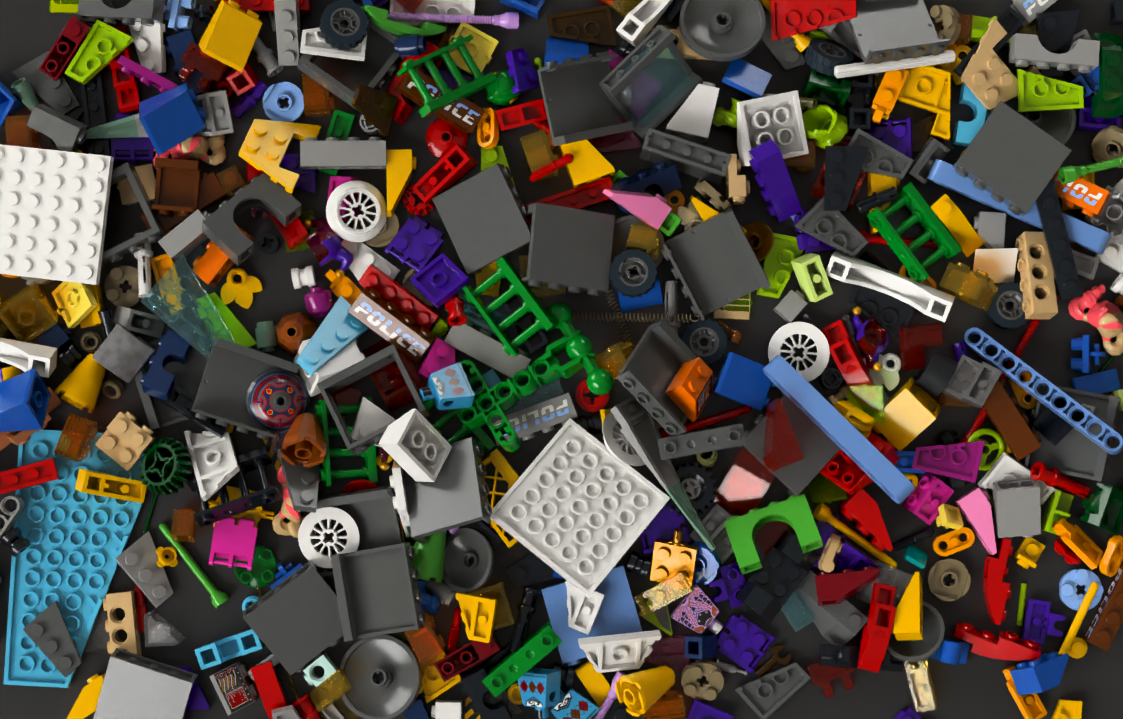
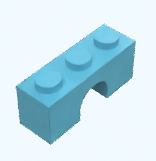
M963 82L961 84L959 103L966 104L972 108L973 119L970 122L958 121L955 123L952 145L968 147L988 119L990 111L981 104Z
M252 629L198 647L194 651L201 670H204L232 658L260 650L266 645Z

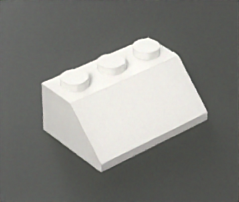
M411 409L388 425L378 443L417 482H435L452 449V446L417 409Z

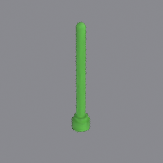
M164 522L160 523L159 529L210 593L211 603L217 609L229 599V596L225 591L222 592L214 586L168 525Z

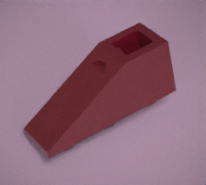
M72 16L38 70L57 81L67 70L92 27L81 19Z
M864 567L862 571L845 569L835 574H832V572L819 573L818 576H815L818 606L842 603L880 578V568Z
M493 632L491 643L470 640L435 662L434 665L443 681L446 682L498 652L502 646Z

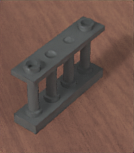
M734 424L657 439L661 460L746 445L743 424Z

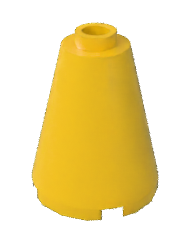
M91 353L85 357L54 391L56 395L59 392L63 394L61 399L81 410L83 407L89 408L88 413H92L95 408L106 373V368L93 359L92 356L94 354Z
M660 666L623 675L618 678L619 681L615 684L618 700L620 703H625L628 707L625 710L629 714L639 717L674 685L675 673L667 666Z

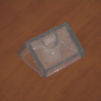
M156 610L144 615L145 647L174 646L186 639Z

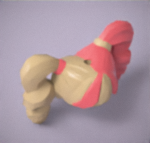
M223 134L210 136L209 139L206 136H191L161 155H158L156 152L155 157L169 158L171 154L172 159L202 160L209 165L217 166L226 159L225 136ZM209 149L212 151L211 156L207 154ZM154 157V159H153V166H154V167L156 168V170H157V167L155 166V157Z
M1101 284L1083 292L1082 296L1074 297L1070 300L1068 305L1069 315L1075 320H1082L1096 327L1102 335L1105 352L1111 356H1117L1123 353V313L1115 304L1107 300L1097 303V300L1106 291L1105 286ZM1086 308H1090L1087 313H1084ZM1116 337V341L1114 343L1111 342V339Z
M281 466L277 471V480L283 489V503L281 511L272 521V526L278 535H291L294 538H298L301 522L310 512L293 509L287 489L288 484ZM287 518L290 521L285 523L283 519Z

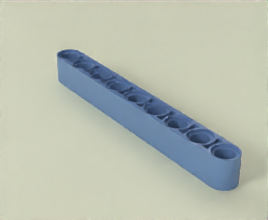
M935 159L927 177L928 180L1042 229L1035 202L1024 216L1021 214L1015 215L1004 202L999 203L991 198V193L985 189L982 191L973 185L974 181L968 177L963 178L958 175L952 164ZM1062 213L1069 241L1103 255L1111 234Z
M973 327L966 331L965 341L967 346L993 367L1001 370L1005 376L1107 453L1116 455L1122 451L1123 438L1114 429L981 329ZM972 335H979L981 337L978 343H971L969 339ZM991 347L998 350L994 356L986 354V351ZM1012 360L1015 365L1011 369H1006L1003 367L1004 362ZM1029 373L1032 375V378L1028 382H1023L1020 380L1021 375ZM1046 386L1049 388V392L1046 395H1040L1037 392L1038 388ZM1058 399H1064L1067 402L1064 408H1057L1054 403ZM1076 412H1081L1084 418L1082 421L1077 422L1072 419V415ZM1094 425H1098L1102 428V431L1098 435H1093L1089 429ZM1112 438L1117 439L1120 444L1117 448H1110L1107 445L1108 440Z
M777 355L762 369L764 374L897 504H901L915 490L914 485L782 356Z

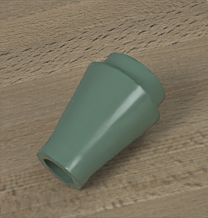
M21 78L11 85L12 93L29 111L33 110L34 106L40 104L30 81Z

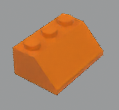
M236 224V226H237L251 241L254 239V237H252L250 234H248L245 230H243L240 226H238V225ZM210 241L206 246V253L203 256H198L194 261L192 271L205 283L216 287L234 262L218 246Z

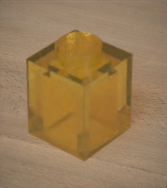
M632 223L626 247L651 253L652 248L656 249L659 237L656 236L657 230Z

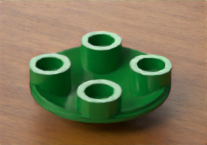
M256 545L252 571L234 566V570L241 583L251 588H260L273 580L274 574L277 571V562L270 549ZM235 560V562L248 564V562Z

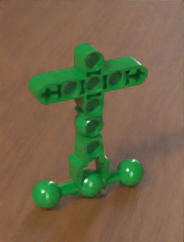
M556 302L547 308V312L557 324L555 328L560 329L564 337L548 345L546 353L535 360L531 367L530 365L527 366L529 370L522 369L517 371L513 375L512 380L508 378L507 382H501L490 389L482 373L472 361L464 360L460 362L475 396L472 407L460 408L458 412L459 419L471 430H475L487 423L497 442L507 452L516 451L520 447L521 440L504 411L514 406L519 399L522 400L521 396L532 395L537 390L538 385L543 387L542 384H548L557 378H569L584 367L588 374L587 387L593 394L602 396L612 390L614 384L612 374L606 369L599 368L594 359L597 354L592 353L593 345L591 340L581 335L582 330H575L571 323V308L565 303ZM566 350L567 355L572 361L560 366V361L556 357ZM547 368L544 374H539L542 369ZM469 371L471 372V374H472V376H473L471 379H470V377L468 376V372H469ZM529 380L526 385L521 386L523 381ZM482 386L479 392H475L476 388ZM510 391L507 397H503L506 392ZM488 403H492L490 408L485 409ZM474 414L473 418L467 421L468 416ZM502 419L501 424L498 425V426H495V423H496L498 420ZM507 433L510 436V441H507L504 434Z

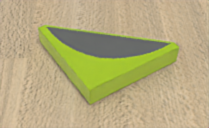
M659 582L638 614L672 636L673 632L663 583Z

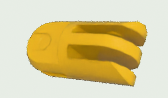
M841 400L836 402L833 407L865 438H868L875 419L849 401Z

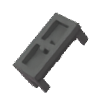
M930 136L913 159L907 172L923 184H926L935 159L943 160L950 149Z

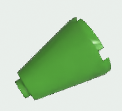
M446 531L429 535L428 542L419 543L416 541L414 544L415 559L413 561L414 567L418 569L419 579L430 581V577L436 578V583H442Z

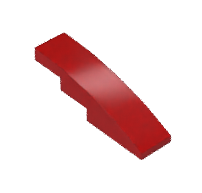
M125 25L113 27L127 34ZM130 45L109 63L112 70L114 88L117 93L118 107L121 113L139 110V102H141L136 76L133 75L131 77L123 73L117 63L121 55L133 61Z
M271 660L250 668L269 719H273L272 709L289 706L288 699L285 697L281 682L277 678Z

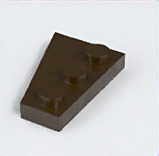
M610 5L547 15L550 37L616 47Z

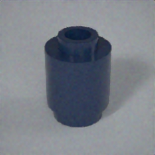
M419 34L400 35L394 41V49L400 57L421 56L427 52V41L425 36H420Z

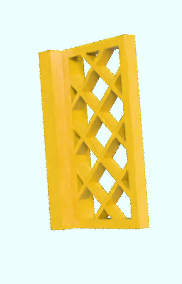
M497 448L483 461L485 466L492 462L496 467L495 477L485 476L486 479H494L493 491H489V494H492V509L494 508L495 495L504 496L506 494L496 492L497 481H506L509 490L520 477ZM491 519L490 524L508 548H511L518 542L515 538L509 541L505 536V530L502 528L501 531L498 524Z

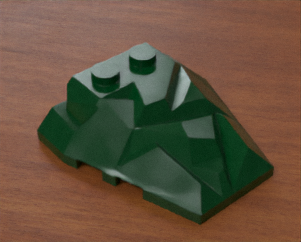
M1092 33V40L1100 41L1099 94L1091 97V118L1112 119L1123 115V38L1115 34Z

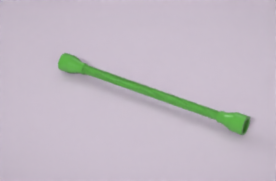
M1123 157L1086 166L1068 165L1060 167L1058 169V177L1062 184L1071 183L1089 173L1123 165Z

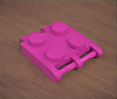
M228 517L220 520L219 523L215 522L209 565H228V568L236 566L252 571L259 530L255 528V520L240 518L239 525H236V517ZM215 557H216V558H221V559H229V560H228V561L216 560ZM234 560L243 561V562H248V564H246V563L234 562Z

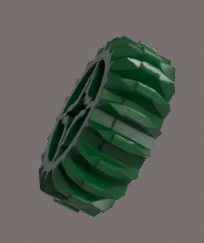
M161 438L160 440H154V443L148 447V451L144 452V459H140L142 466L139 469L142 473L139 477L144 479L142 484L146 485L149 491L159 495H171V493H178V488H184L183 482H188L187 476L192 473L189 470L192 466V463L189 462L192 456L188 453L189 449L185 447V444L174 438Z

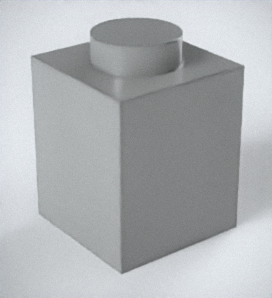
M791 289L773 310L787 323H791L807 305V302L804 301L806 297L800 291L796 290L794 292Z

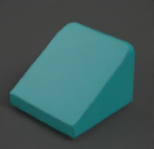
M911 545L906 549L902 557L916 567L924 569L928 555L914 545Z

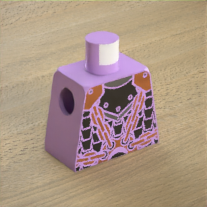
M696 584L670 614L674 620L699 634H702L707 628L717 635L724 626L715 619L719 610Z

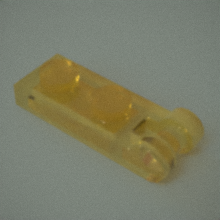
M683 571L634 596L633 600L635 604H638L639 612L644 617L693 592L694 589ZM648 597L652 602V604L649 606L645 601V599Z
M928 658L919 661V667L915 668L913 662L903 661L916 712L938 708L927 662Z

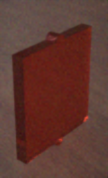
M773 521L763 525L758 530L755 541L759 542L764 554L767 555L785 531L795 534V531L784 522Z

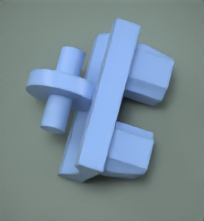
M168 0L167 6L164 9V20L169 21L168 27L174 29L175 32H182V29H191L193 19L190 16H185V10H194L197 0Z

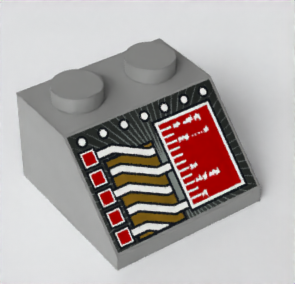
M240 661L210 676L228 716L257 700L258 691L253 683L250 684L247 678L249 676L248 670L244 664L241 665Z

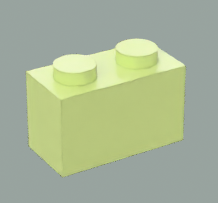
M806 253L791 261L802 294L806 297L805 300L817 302L833 294L818 254Z

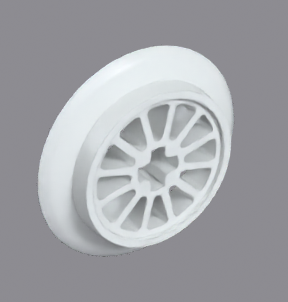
M348 181L338 186L331 193L326 205V216L331 229L339 237L350 242H364L375 237L384 227L387 219V205L383 195L373 185L364 181ZM353 193H358L357 202L355 201ZM362 194H364V195H366L367 197H366V199L361 203V197H362ZM347 195L350 196L352 204L345 199ZM370 199L373 204L365 207L366 202ZM343 201L349 208L341 207V202ZM360 206V211L363 213L355 217V212L352 211V208ZM375 207V213L368 212L366 209ZM340 210L348 211V214L341 216ZM366 214H368V215H373V216H374L373 221L370 220V219L366 216ZM350 216V219L345 224L342 218ZM354 219L353 228L348 227L349 223ZM363 219L370 223L368 227H365ZM358 220L360 222L362 229H357Z
M806 322L785 324L774 333L768 346L769 362L777 355L781 356V352L790 353L784 359L792 357L790 365L796 360V371L808 382L822 374L830 357L829 344L825 335L816 326ZM794 334H799L798 344L793 337ZM802 334L808 336L804 344L801 343ZM788 337L791 338L794 346L786 342ZM811 338L814 344L806 347L807 342ZM783 343L790 347L791 350L782 349ZM814 346L817 347V352H808V349ZM795 347L804 349V356L802 358L801 356H794L796 352ZM807 354L817 355L816 361L809 358ZM804 359H807L813 365L809 368ZM800 361H802L805 370H799Z
M612 412L604 418L602 425L604 443L608 451L617 460L632 466L645 465L644 461L620 431L622 426L615 419Z
M335 507L316 509V513L310 512L303 519L298 532V542L303 555L316 566L322 568H332V546L337 554L357 551L360 541L359 530L353 518L345 511ZM324 519H327V528L322 521ZM331 519L336 520L333 528H331ZM319 523L323 530L317 528L315 525ZM338 524H342L343 528L336 531ZM314 530L320 535H312V531ZM346 530L347 535H338L341 531ZM325 532L327 534H330L331 532L334 534V536L332 537L334 542L331 540L327 542L325 540ZM312 539H320L321 541L314 544ZM339 539H347V543L345 544ZM322 543L323 546L319 551L316 546ZM337 544L342 546L344 549L340 551ZM326 546L328 547V554L323 553Z

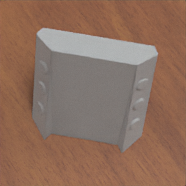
M1108 185L1105 190L1112 194L1101 216L1094 215L1092 218L1086 215L1084 220L1094 227L1110 233V238L1122 245L1123 194L1118 189Z

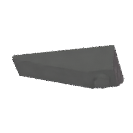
M810 570L795 592L817 626L820 634L833 645H845L865 625L868 618L847 600L840 604L818 606L815 576L817 575Z

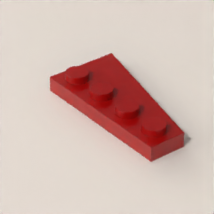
M770 0L772 41L857 17V0Z
M373 264L367 268L358 281L364 289L368 286L377 290L382 298L393 302L398 307V310L413 317L415 322L421 327L429 329L440 315Z

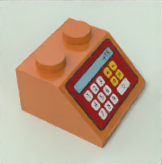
M700 357L683 363L665 392L692 422L696 421L713 392V371Z

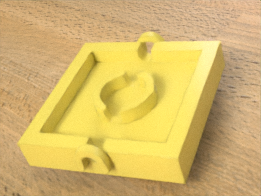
M465 22L461 23L456 33L449 38L448 43L449 45L452 44L451 40L461 35L463 38L472 35L473 39L465 46L480 72L483 73L486 65L490 64L499 41ZM459 50L449 53L459 69L472 75Z
M63 281L52 292L58 306L57 313L63 316L68 329L76 328L98 305L88 284Z

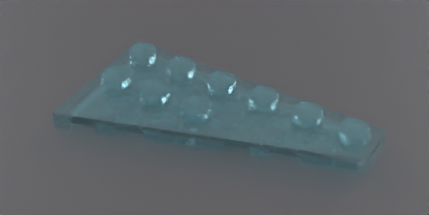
M182 253L140 302L204 357L209 359L215 338H221L236 343Z

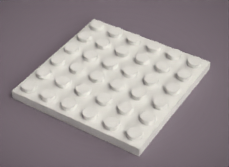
M0 144V274L99 285L114 157Z
M569 418L492 509L490 518L589 598L667 504L670 497L630 465L617 460L605 445Z

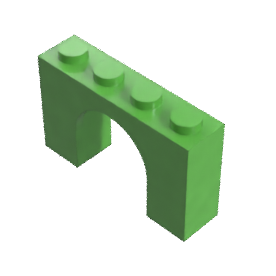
M805 494L792 495L788 500L772 502L768 507L762 509L755 508L748 511V514L742 516L735 515L723 522L742 575L762 568L755 548V536L758 530L769 522L780 521L791 526L797 535L803 553L823 547L822 539Z

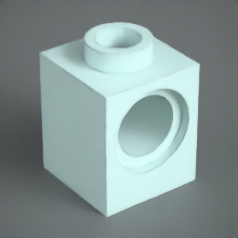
M324 653L303 670L305 673L304 678L311 686L314 684L317 687L334 674L338 668L329 656ZM314 667H323L325 671L324 676H316Z

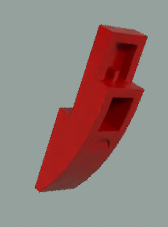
M543 98L496 110L501 131L547 120Z
M840 319L823 328L824 335L830 345L831 355L860 406L879 398L880 394L863 358H860L844 321Z
M999 538L995 557L986 556L984 564L983 591L985 604L991 622L996 625H1001V621L1005 620L1007 609H1004L1006 600L1009 601L1012 593V588H1009L1010 584L1002 581L1008 573L1007 559L1011 557L1013 552L1012 540L1006 538Z
M877 582L873 584L867 625L863 627L857 664L858 669L876 673L880 670L896 612L894 600L897 587Z
M957 622L954 628L953 636L971 643L970 652L981 656L1018 661L1040 658L1041 646L1037 642L1018 638L1017 634L1010 631H1000L998 638H996L993 633L985 630L982 632L976 630L973 625L966 622L962 624Z

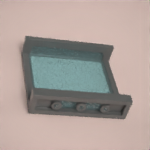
M662 25L654 29L599 83L625 122L632 121L634 129L632 131L643 139L646 138L649 128L655 129L693 92L698 84L704 82L700 76L692 72L673 43V40L676 38L674 34Z

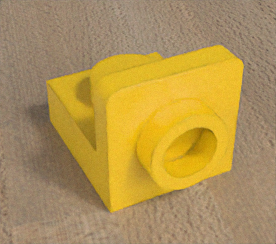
M1024 537L1013 557L1018 559L1016 562L1018 565L1027 570L1029 567L1036 568L1037 564L1035 563L1046 546L1032 537Z

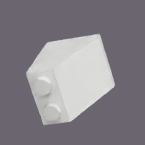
M710 82L698 84L669 121L665 133L685 140L706 144L720 88H716L715 84Z
M310 339L302 341L294 359L295 364H298L296 360ZM354 340L312 376L301 366H299L298 372L306 385L310 397L321 393L317 385L318 383L364 360L365 356L363 353H360L357 347V340Z

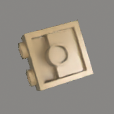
M730 154L732 157L725 175L726 200L731 201V205H743L746 202L745 197L750 193V181L746 180V175H739V172H741V160L737 159V154Z
M120 411L95 445L126 471H130L156 438L152 435L154 431L145 424L143 426L139 425L136 422L137 417L131 412L127 411L125 413Z

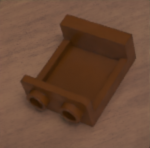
M155 157L157 175L154 205L152 204L151 209L157 211L158 215L170 216V212H177L178 216L189 217L198 209L202 163L195 160Z

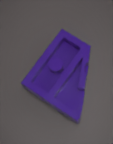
M523 48L514 49L505 54L509 66V76L511 78L514 77L515 86L512 88L513 94L540 87L538 73L534 70L529 56Z
M846 539L842 541L843 545L839 553L835 573H840L841 570L845 569L862 571L864 567L876 568L877 562Z

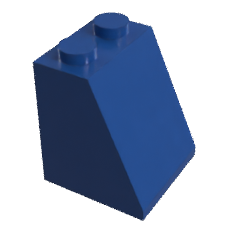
M187 83L139 102V119L158 155L165 153L205 128L206 113L203 107H198L196 103L198 101L197 95L193 88L189 89Z
M728 352L724 358L712 393L760 411L762 407H767L770 399L767 393L770 387L774 388L775 384L762 371L765 367L764 365Z
M31 369L0 383V432L43 429L51 394L36 369Z

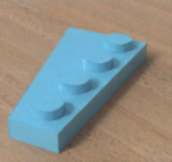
M342 296L339 297L296 360L310 376L315 374L369 329L368 326L348 312L351 305Z

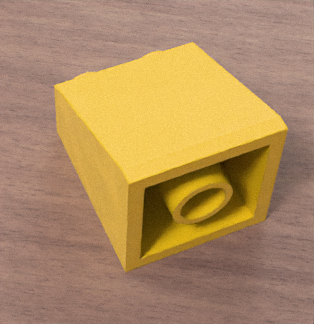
M221 0L198 45L203 53L242 72L263 23L258 19L259 15L249 9L247 12L241 10V5L233 0L228 2Z
M588 140L559 145L562 157L568 153L574 156L573 162L566 164L573 188L607 177H614V167Z
M913 377L872 416L875 419L872 428L877 433H882L887 438V443L899 451L904 449L937 418L942 408L928 392L914 384L915 379Z

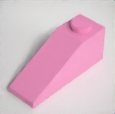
M604 189L602 192L647 225L657 230L672 209L666 204L667 200L659 194L653 196L648 193Z
M974 487L954 500V502L960 508L963 516L990 555H995L997 550L992 510L988 502L990 497L984 489Z

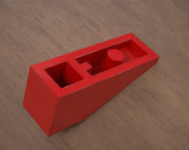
M456 144L412 189L426 204L464 177L478 162L464 147Z

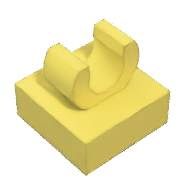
M942 504L938 507L939 516L935 519L937 527L942 525L945 529L959 530L964 526L959 507Z

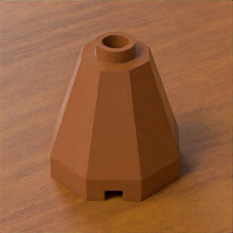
M303 312L284 314L275 328L278 347L290 356H296L302 341L311 339L318 329L317 322ZM295 329L296 334L294 336H291V332H293Z
M302 413L297 415L284 437L280 456L290 465L297 466V463H303V467L310 468L324 461L327 444L319 420L314 414Z

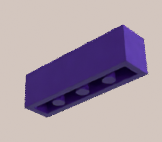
M770 139L750 150L749 153L752 160L749 163L753 171L757 172L755 179L758 185L763 188L760 192L764 200L768 202L766 208L771 217L775 215L778 221L782 222L802 211L782 153L774 141Z

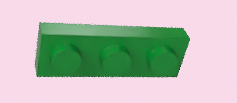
M335 109L326 138L337 137L339 141H347L352 130L355 115ZM316 169L319 172L337 176L339 169Z

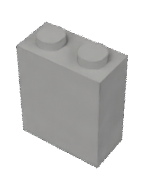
M197 209L160 239L158 243L172 259L178 262L208 239L202 232V221L209 213Z
M1030 479L993 483L994 531L998 538L1012 539L1018 536L1031 538L1034 535H1041L1040 486L1037 481Z

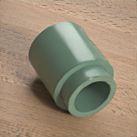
M273 321L256 323L257 349H262V352L275 351V347L278 345L275 331L276 326H274Z

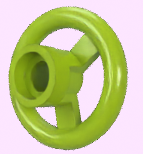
M985 428L977 430L967 440V443L985 441V450L982 452L979 470H989L1005 452V443L1001 435L995 430ZM982 435H990L994 437L997 442L990 444L983 439H979L978 437ZM999 449L996 458L992 462L985 464L987 456L991 451Z

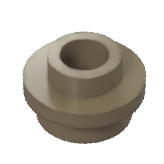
M86 332L81 337L80 345L84 351L93 353L102 345V339L96 332ZM91 338L95 340V344L93 346H90L88 344V341Z

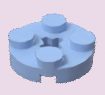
M290 82L275 83L265 91L263 108L266 115L272 121L293 123L304 113L306 100L302 91L295 84ZM288 98L289 106L283 109L280 108L279 100Z
M1081 568L1069 570L1059 581V597L1068 608L1078 611L1090 584L1097 582L1099 588L1088 609L1090 610L1099 603L1104 591L1100 579L1090 570ZM1077 585L1085 586L1084 594H1076Z

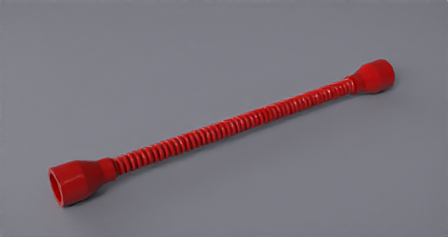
M1032 319L1033 321H1031L1028 326L1029 328L1024 333L1025 335L1020 340L1021 342L1016 347L1014 355L1019 359L1024 349H1026L1025 347H1027L1028 342H1030L1029 340H1031L1033 333H1035L1037 326H1039L1041 319ZM1008 361L1006 369L1013 368L1015 365L1014 361ZM1002 373L1000 377L1005 383L1007 382L1008 377ZM983 408L980 410L978 417H976L977 420L972 425L973 427L957 443H967L969 437L980 429L983 424L982 422L987 417V413Z

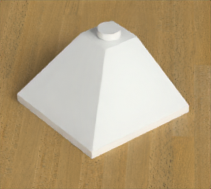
M798 90L737 102V148L741 166H751L749 161L752 159L749 151L770 139L780 149L783 159L809 154Z

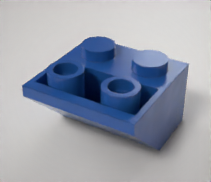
M1057 651L1047 655L1043 653L1040 655V658H1035L1030 662L1026 660L1017 663V668L1010 670L1018 695L1041 693L1059 686L1069 658L1068 654H1058Z

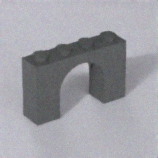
M79 0L77 16L84 18L85 22L92 24L98 19L112 25H116L117 21H120L125 25H135V22H141L145 26H154V23L163 22L165 0H131L126 6L118 9L114 8L111 0Z
M44 104L33 107L26 125L50 137L55 142L58 151L79 153V146L84 143L87 137L85 132L87 125Z
M265 172L261 175H256L249 185L245 188L241 187L234 197L229 201H223L214 213L207 214L202 221V232L237 266L254 253V243L234 222L239 212L249 207H260L269 211L285 227L301 215L302 204L288 193L281 184H276L272 181L271 177Z

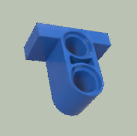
M944 638L939 650L929 658L954 665H959V663L966 664L969 643Z

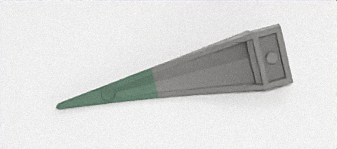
M227 90L197 95L198 101L196 103L199 108L203 107L207 119H205V128L192 136H216L235 132ZM139 113L89 128L85 131L87 133L86 139L148 137L139 119Z
M634 396L614 406L610 411L622 426L620 431L711 551L715 550L716 547L696 514L671 460H661L657 439H661L655 419Z

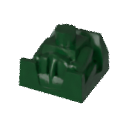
M812 69L801 97L817 99V105H828L837 114H840L851 91V77L836 78Z
M1097 483V486L1100 488L1096 490L1095 494H1091L1090 497L1086 496L1083 499L1082 507L1086 509V515L1081 516L1080 520L1118 536L1123 522V491L1112 485Z

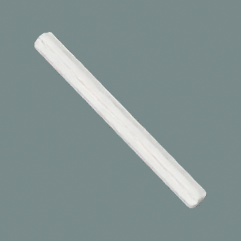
M945 50L936 56L926 55L919 58H905L899 61H884L879 64L860 62L834 67V75L836 78H845L951 63L955 61L956 54L953 50Z

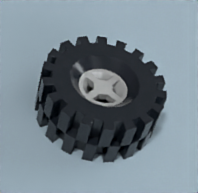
M685 462L682 465L680 463L674 468L685 492L690 493L687 496L696 514H703L713 505L712 503L717 497L715 496L717 487H714L717 483L716 479H711L713 474L711 471L707 473L705 471L707 467L704 465L699 467L696 462L693 464ZM663 488V491H662V492H664L667 496H669V494H668V493L666 492V490ZM670 497V500L667 502L670 506L668 510L670 512L675 511V515L678 517L684 515Z

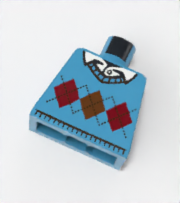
M460 362L430 374L428 387L419 390L421 400L433 399L438 410L472 407L475 396Z
M532 667L518 679L523 705L535 707L536 719L548 718V707L557 705L560 702L561 670Z
M573 687L569 688L566 693L560 689V702L551 707V712L556 719H591L600 710V707Z

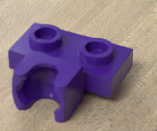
M737 561L720 566L719 574L721 578L714 579L709 584H706L707 587H717L718 589L717 595L711 597V602L718 603L728 599L730 608L744 605L735 599L746 584Z
M1028 598L1021 639H1030L1038 644H1044L1046 634L1062 637L1063 632L1056 630L1054 623L1056 621H1064L1066 619L1065 615L1050 613L1051 602Z

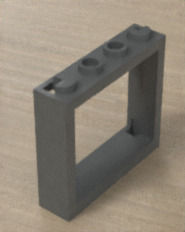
M368 21L370 28L393 44L398 39V36H400L385 31L371 21ZM394 51L369 83L368 87L381 91L386 84L385 79L389 75L392 77L398 69L397 64L399 61L407 57H400ZM303 54L298 60L297 69L352 106L355 92L313 64L319 55Z
M128 162L112 170L111 186L128 178L151 229L103 252L101 269L104 268V264L110 261L111 263L123 259L122 255L128 252L135 253L142 249V245L148 242L149 244L157 242L156 240L161 238L160 236L166 234L155 210L151 209L152 203L134 165Z
M394 344L317 384L348 450L353 455L363 454L368 451L369 447L375 444L379 445L378 443L388 425L354 442L332 394L378 369L396 361L419 408L417 410L425 419L430 416Z

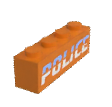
M1058 170L1053 176L1057 195L1063 199L1062 204L1070 208H1074L1076 205L1082 208L1081 213L1092 218L1094 215L1101 216L1112 194L1111 192L1081 178L1071 183L1062 184L1058 177Z

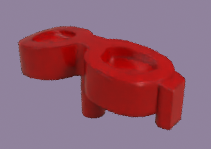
M1058 537L1054 542L1055 552L1059 555H1064V560L1067 563L1079 564L1081 559L1075 553L1070 552L1071 549L1067 548L1065 543L1060 540L1061 538Z

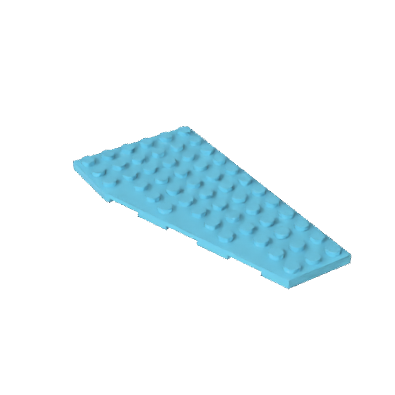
M42 429L30 435L31 438L26 443L19 444L17 468L55 458L60 479L16 490L15 496H20L24 499L25 508L14 523L13 529L18 527L22 532L21 535L27 538L31 545L16 557L12 555L4 685L70 687L76 669L65 678L23 629L57 600L62 616L68 625L69 633L72 639H74L79 654L82 657L102 607L103 599L106 597L105 594L108 592L119 565L115 558L125 550L143 503L83 493L75 489L79 468L140 481L144 480L139 477L142 473L139 469L142 466L140 459L130 471H126L95 445L104 433Z

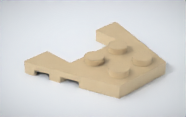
M992 19L989 22L988 30L980 39V45L976 53L972 55L960 78L987 110L995 108L1000 101L1004 103L1018 96L1017 78L993 50V47L1007 34L996 19ZM1030 66L1026 70L1027 72L1042 75L1035 66Z

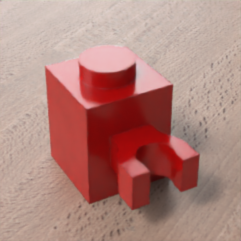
M247 61L242 72L236 69L232 70L226 77L227 80L219 82L217 87H228V97L231 96L233 91L239 96L254 87L259 78Z

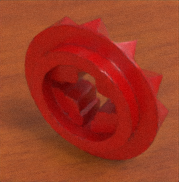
M416 183L411 184L403 195V204L406 210L415 216H425L432 212L435 208L433 200H430L428 204L420 202L414 207L416 199L412 194H417L413 191L412 187Z
M587 379L583 380L575 392L577 404L588 412H596L603 409L609 400V393L595 397L592 405L590 398L583 396V394L590 392L587 387Z

